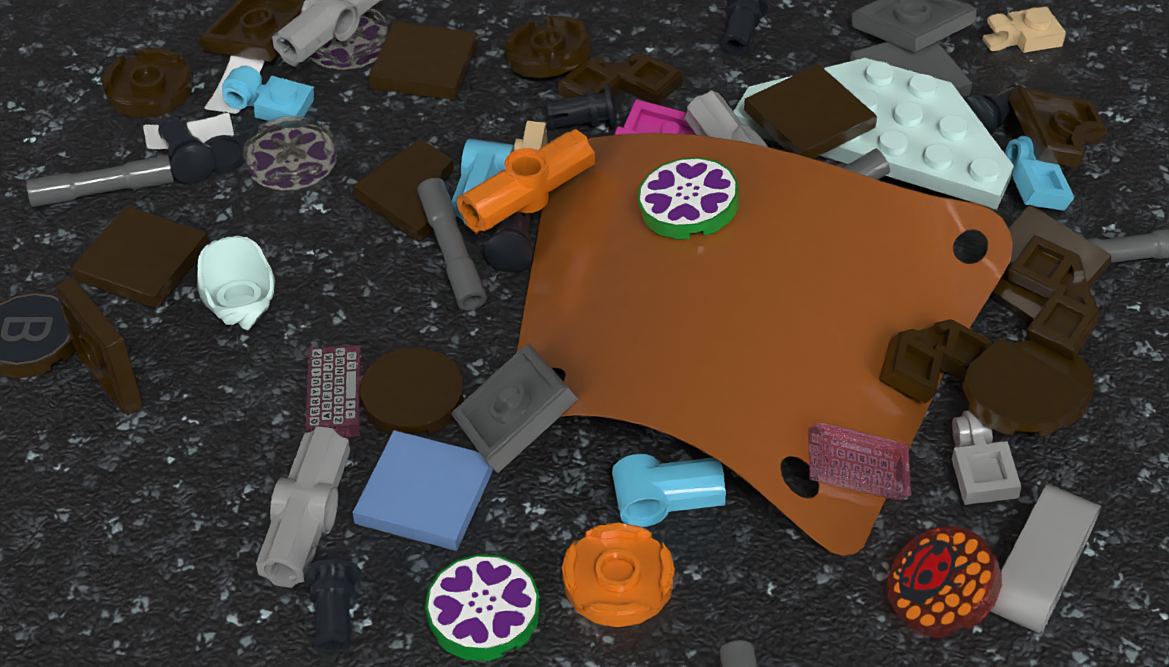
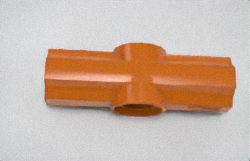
M577 129L561 135L538 150L522 148L512 151L505 159L504 170L457 197L458 210L462 214L466 225L475 233L488 230L516 212L533 213L539 211L547 205L550 191L595 164V152L590 147L587 137Z

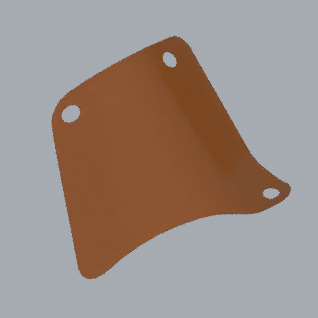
M629 133L587 139L590 147L595 152V164L550 191L548 203L541 212L517 352L529 343L552 369L561 368L565 372L564 383L576 395L578 400L561 416H599L619 419L672 435L699 448L739 474L806 534L831 553L841 556L856 554L864 548L888 496V486L893 485L933 399L931 398L925 404L881 381L889 342L899 332L910 329L922 330L932 327L937 322L949 319L967 328L971 327L1011 261L1013 242L1010 230L1003 218L992 209L977 203L942 198L901 188L798 154L743 141L673 133ZM701 157L718 161L731 169L738 181L739 209L731 222L717 232L704 236L703 231L690 233V239H674L661 236L645 225L637 201L639 186L649 173L662 164L680 158ZM974 229L985 235L988 241V249L982 260L974 264H966L956 258L953 253V244L960 234L966 230ZM940 370L937 388L944 376L945 371ZM816 434L825 437V445L816 442ZM827 437L836 439V447L827 445ZM838 440L867 446L868 455L839 449ZM812 444L820 447V455L811 453ZM822 447L831 449V458L822 455ZM871 447L879 450V458L871 456ZM833 450L842 452V460L833 458ZM881 450L889 452V461L881 458ZM844 452L853 455V463L844 461ZM855 455L863 457V466L855 463ZM794 456L800 458L811 468L820 469L821 478H817L819 489L814 497H800L786 485L780 468L782 461L786 457ZM817 457L826 460V468L817 466ZM866 458L874 459V468L866 466ZM828 460L836 461V471L828 468ZM877 460L885 462V471L877 469ZM839 463L847 464L848 473L839 471ZM887 463L895 464L896 473L887 471ZM850 465L858 467V476L850 474ZM861 468L869 469V478L861 476ZM823 470L832 473V481L823 479ZM872 470L880 472V481L872 479ZM834 473L843 475V483L834 481ZM882 473L890 474L891 483L883 482ZM845 475L854 478V486L845 484ZM856 478L864 479V489L856 486ZM867 480L875 482V491L867 489ZM878 483L886 485V494L878 492Z

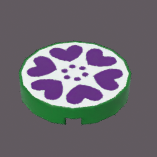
M701 157L680 158L662 164L649 173L639 186L637 201L642 219L648 228L661 236L674 239H690V233L703 231V235L706 236L717 232L731 222L739 209V186L731 169L718 161Z
M477 554L456 560L437 574L428 588L425 605L426 618L430 630L437 637V642L447 652L465 660L491 661L503 657V652L509 651L515 646L516 650H518L529 641L538 626L540 598L533 577L521 565L499 555Z

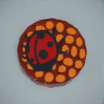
M954 526L928 530L911 540L896 556L888 575V598L895 613L918 634L937 638L952 636L950 631L958 630L963 626L968 630L980 623L995 606L1002 588V572L998 568V559L986 540L970 529Z

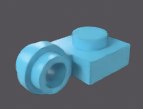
M1021 136L1008 143L1005 155L1014 165L1012 177L1025 205L1065 211L1075 197L1059 164L1038 161L1033 153V143L1027 136Z

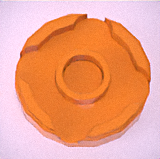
M625 523L598 525L586 531V537L580 539L576 545L574 541L566 550L562 565V581L565 596L577 613L596 624L612 627L640 624L657 615L670 599L675 572L671 553L663 542L661 546L657 540L652 538L651 532L640 526Z

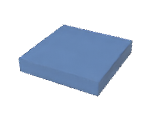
M394 430L353 511L354 524L457 551L494 469L485 461L480 452Z

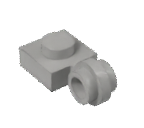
M970 410L963 411L962 417H954L952 431L956 448L953 450L952 463L964 505L1017 499L1021 490V484L1008 442L992 443V429L979 421Z

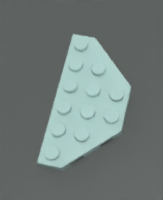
M868 58L824 68L877 115L876 128L820 156L850 164L876 148L882 152L890 166V173L885 176L997 210L1011 180L1014 165L951 82ZM789 77L749 86L734 110L741 123L749 126L761 138L777 142L744 111L745 98Z

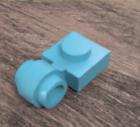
M240 66L229 73L222 84L224 101L235 109H244L248 106L254 107L255 117L297 129L314 101L312 86L271 76L267 84L262 85L261 75L250 66Z

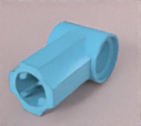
M470 138L466 141L461 162V178L452 199L456 216L462 219L464 224H466L457 207V197L504 170L505 159L514 151V145Z
M634 454L626 456L613 466L612 476L621 520L625 524L647 527L662 521L668 512L725 505L724 472L721 461L715 458L659 464L658 460L653 456Z

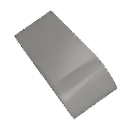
M1047 484L999 574L988 600L986 610L1042 634L1087 543L1101 506Z

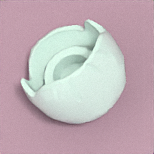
M226 237L206 245L198 258L197 287L200 299L204 305L215 313L218 318L222 319L225 324L233 325L238 323L241 328L249 330L257 319L267 311L275 288L274 274L261 248L256 242L247 237Z

